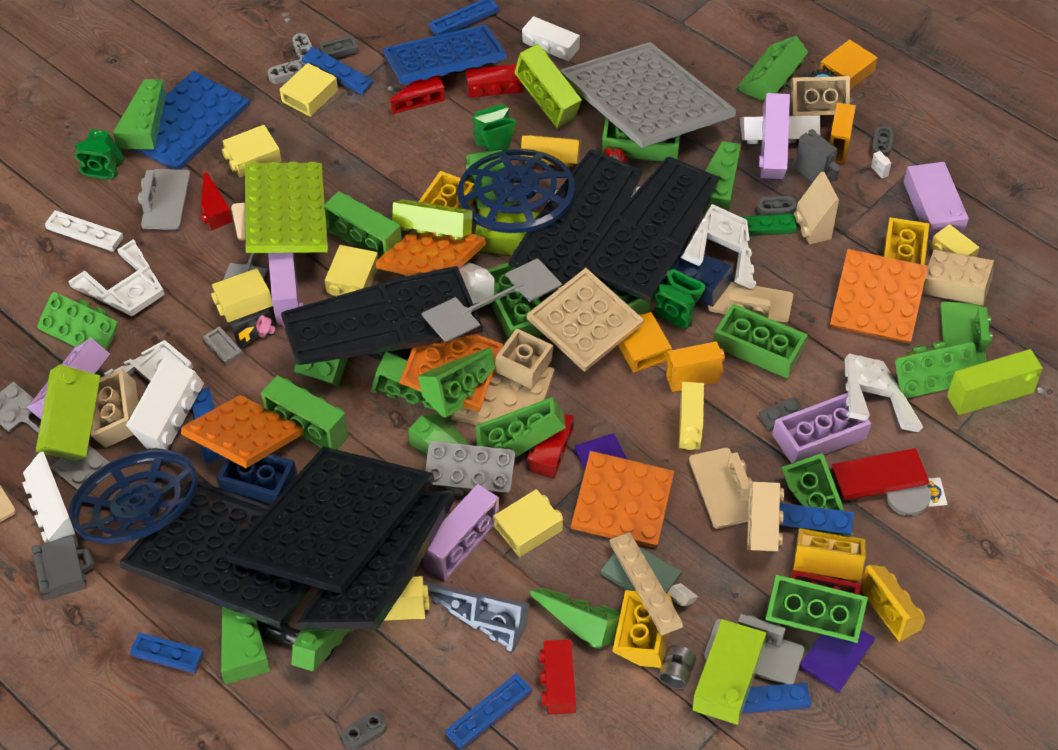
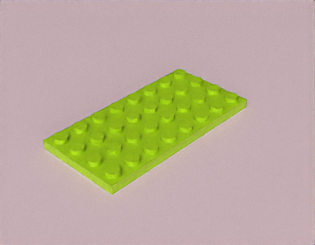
M254 161L245 164L246 253L328 252L322 163L313 161L308 163H297L294 161L289 163L274 161L259 163Z

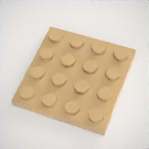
M587 268L578 273L527 314V319L584 372L644 323V319Z
M547 367L532 389L496 373L494 369L480 412L462 407L457 412L451 414V420L478 425L543 401L547 397L555 374V368Z

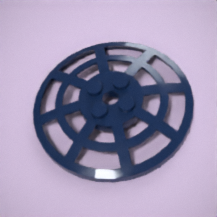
M529 149L504 150L481 158L465 171L458 185V200L461 209L473 210L467 202L478 197L491 210L487 218L473 210L472 221L485 229L502 233L530 232L554 223L568 211L575 196V182L569 168L554 156ZM541 159H545L554 163L555 165L559 166L564 172H554L553 169L548 164L541 161ZM491 160H495L487 166H485L483 169H477L481 165ZM525 160L527 162L524 165H513L511 161ZM500 163H503L505 166L497 172L489 170ZM538 164L547 172L536 173L532 167ZM469 175H477L475 191L464 196V182ZM483 176L493 178L492 184L481 188ZM557 178H568L569 189L565 199L555 194ZM539 179H551L549 190L539 185ZM493 191L498 199L494 203L484 194ZM537 193L543 195L539 200L531 204L528 203V200ZM549 200L559 204L551 213L534 220L531 210L544 205ZM505 202H520L521 206L510 207L503 206ZM499 212H523L526 222L505 223L494 220Z
M145 450L123 456L103 466L82 483L70 504V521L75 531L81 537L95 543L118 544L146 537L171 523L188 507L197 490V472L192 462L186 456L170 450ZM153 461L151 471L136 473L126 478L121 472V469L128 466ZM162 461L177 463L185 468L176 478L167 472L159 471ZM113 474L117 481L115 484L110 486L99 498L88 496L97 484ZM190 474L192 477L191 488L186 497L180 498V483ZM148 478L146 482H139L132 485L129 484L140 479ZM157 478H160L170 483L160 489L155 484ZM119 488L122 489L112 500H107ZM174 488V499L164 501L163 495ZM82 503L94 505L92 512L93 522L79 523V512ZM101 508H110L113 515L100 519ZM168 508L157 519H153L152 516L155 513H157L159 509ZM114 521L122 523L118 530L105 526ZM142 521H144L146 524L144 526L128 530L131 524L139 523ZM98 528L104 533L111 534V536H95L86 533L84 530Z

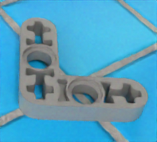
M299 33L292 38L293 47L299 60L276 65L268 69V78L271 83L280 84L289 81L306 65L302 63L304 55L301 54L308 52L312 47L306 34ZM291 69H298L296 72L289 71Z

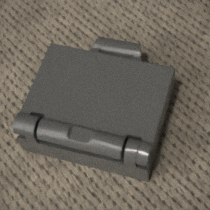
M811 129L808 131V134L806 132L799 138L795 169L812 182H814L820 172H825L829 182L837 181L840 170L839 165L835 163L838 149L819 136L815 130Z
M73 535L31 547L40 592L44 601L87 589L85 572L93 569L95 566L92 552L90 549H79L78 541L74 539ZM83 556L85 565L81 566L80 557Z

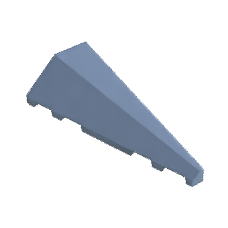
M423 582L424 585H428V596L433 599L432 601L442 604L449 609L450 613L476 630L480 629L489 635L491 640L498 641L507 647L508 651L513 652L527 626L530 603Z

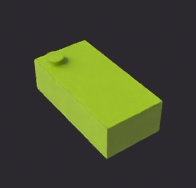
M536 44L521 52L514 73L555 127L559 128L575 119L582 99L548 57L546 50L542 49L539 44Z
M480 207L479 215L487 218L491 208ZM499 212L494 221L521 223L526 222L523 212ZM532 212L534 220L540 213ZM477 225L475 235L485 237L486 245L478 252L512 255L526 232L502 233Z
M1029 349L954 372L947 397L959 416L1034 393L1043 367L1032 350Z
M61 364L50 370L35 452H44L47 455L75 462L86 457L100 375Z
M721 619L694 694L693 711L736 725L739 724L765 647L766 632Z

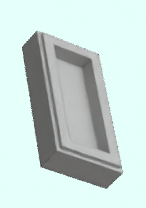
M220 326L203 336L204 342L226 366L243 356L242 350Z

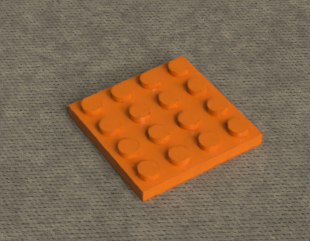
M413 229L402 238L401 242L396 243L393 248L375 261L376 268L408 276L458 266L460 269L486 245L485 237L475 234L464 236V239H453L452 235L435 236L434 232L417 233V230Z
M848 249L830 327L911 344L928 266Z
M473 334L452 339L448 342L442 341L413 347L399 384L421 391L418 380L419 375L488 347L492 348L496 363V356L502 349L503 344ZM494 370L483 383H479L474 389L475 393L465 399L463 407L480 412Z
M239 395L182 426L181 434L247 468L304 434V430L301 425L294 421L286 420L284 417L279 416L278 413L271 410L267 411L262 405Z
M590 451L570 529L611 539L630 532L637 545L657 549L674 471Z

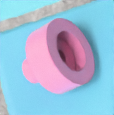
M263 315L259 317L256 322L259 336L265 337L267 333L273 334L275 327L271 326V319Z

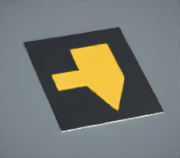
M254 319L234 332L240 349L259 336Z

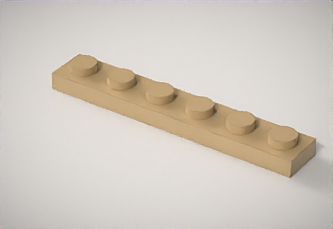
M628 532L610 539V545L661 636L682 628L683 625L679 615L631 533Z

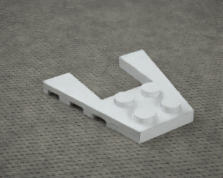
M712 204L681 258L699 266L703 262L706 239L712 240L739 253L734 282L753 289L756 286V281H753L754 266L750 261L752 252L748 247L750 239L747 220Z
M134 239L117 250L119 255L137 270L135 273L109 290H106L86 271H83L68 281L70 287L130 316L135 315L165 295Z
M164 340L142 352L140 357L134 360L129 359L124 362L125 365L116 370L110 369L104 375L107 376L120 369H123L128 375L137 371L150 383L165 356L190 369L193 368L192 362Z
M850 353L846 356L845 377H848L846 404L849 406L847 417L866 421L870 416L862 393L864 391L890 397L901 429L920 432L923 425L904 394L900 391L897 382L884 361Z

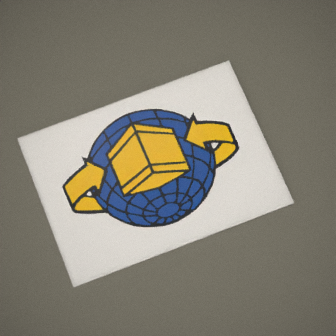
M940 477L928 478L929 485L927 487L931 494L929 506L948 505Z

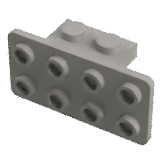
M146 170L145 178L141 180L142 192L138 194V202L142 204L143 208L141 222L143 229L178 230L180 228L190 180L189 170Z
M432 441L428 447L425 471L431 472L434 475V481L431 485L444 486L448 491H452L453 495L462 496L464 493H470L477 484L490 492L509 493L512 486L515 452L510 449Z
M741 614L738 624L766 632L765 647L755 676L782 685L794 684L804 653V647L800 644L784 640L785 628L777 623H768L758 620L755 616ZM721 619L716 620L715 625L713 627L709 642L704 653V658L706 660L710 653Z

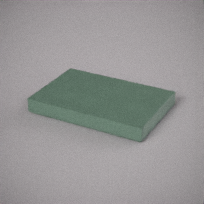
M640 548L665 593H668L671 586L675 585L681 577L682 571ZM614 553L602 568L601 575L628 591H636Z

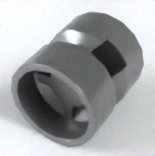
M671 645L667 650L665 662L662 664L658 674L659 680L666 686L674 689L686 688L691 675L690 672L693 670L697 659L696 654L684 646Z

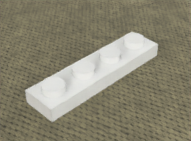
M56 210L45 223L48 230L113 252L123 240L121 232Z

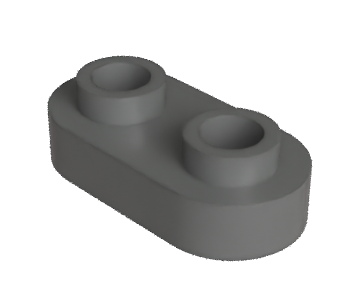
M888 126L876 128L872 145L873 155L878 151H881L885 157L890 155L894 137L892 128Z
M791 196L764 197L759 200L757 210L760 215L793 214L796 211L797 202Z
M372 712L347 726L342 733L345 747L350 750H359L382 736L387 729L385 717L381 713ZM372 721H378L376 725L370 724ZM352 733H357V734H358V735H357L356 737H354V738L350 737V735H351Z

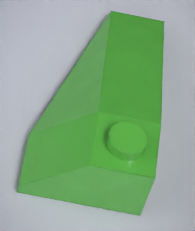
M488 347L456 359L418 376L422 396L442 417H448L464 406L463 402L465 399L475 393L474 389L479 383H483L496 368L492 348Z
M437 414L421 415L408 429L410 445L426 455L428 454L429 443L432 441L469 445L452 423Z
M823 453L781 467L789 489L803 506L844 511ZM852 533V535H845V534H838V535L853 536V533Z
M543 587L530 590V595L577 636L589 642L590 646L602 648L614 642L621 611L604 605L601 608L589 606V601L584 599L569 600V595Z

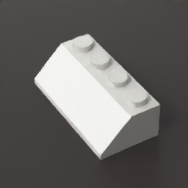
M820 115L789 116L788 143H796V139H799L806 132L808 134V131L811 129L815 130L820 136ZM763 116L740 117L742 140H747V144H758V140H762Z
M165 356L126 426L146 449L168 450L201 391L204 382L195 371Z
M40 452L23 472L26 481L22 482L26 494L31 493L32 498L28 500L32 510L38 511L35 519L39 528L44 527L45 531L41 532L44 543L72 535L78 541L44 452Z

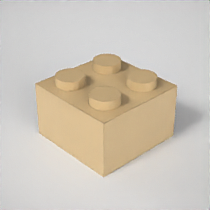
M516 328L496 356L495 372L532 389L552 361L553 345Z

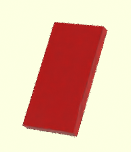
M916 448L832 464V471L843 501L929 485L928 476Z

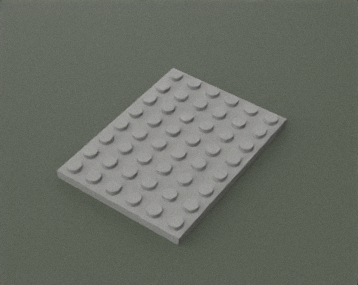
M651 42L559 70L577 93L641 148L736 116V109Z

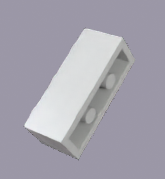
M534 16L522 29L523 43L530 46L539 44L547 53L568 62L580 49V35Z

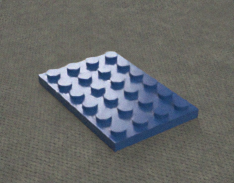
M486 24L383 48V54L400 84H410L416 80H427L432 76H444L449 72L464 71L466 68L481 67L487 63H498L501 60L507 59L505 50Z
M192 71L166 96L155 149L136 150L171 169L181 170L250 106V100Z

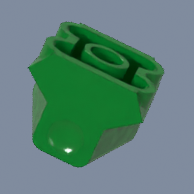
M499 104L476 111L472 117L475 144L485 146L489 151L509 150L517 125V121L514 118H509V107Z
M92 129L86 140L75 144V158L80 161L79 171L85 177L112 180L119 175L116 165L123 163L125 159L108 131Z
M671 269L667 274V285L660 284L659 290L655 294V299L658 301L654 307L655 313L659 318L681 329L692 327L694 307L705 291V284L675 269Z

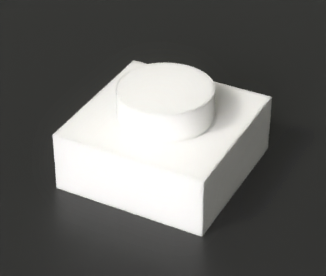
M878 151L873 155L871 167L883 179L889 176L891 162L881 151Z
M681 583L672 585L668 591V594L673 597V601L680 606L692 605L698 598L695 593Z

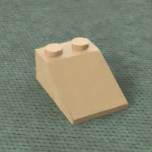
M820 172L797 203V209L794 212L795 221L800 224L802 235L806 237L809 244L832 239L839 199L825 172Z

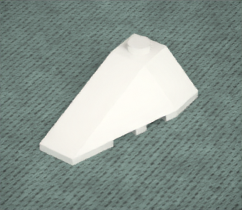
M467 261L459 271L473 304L494 296V277L487 269Z

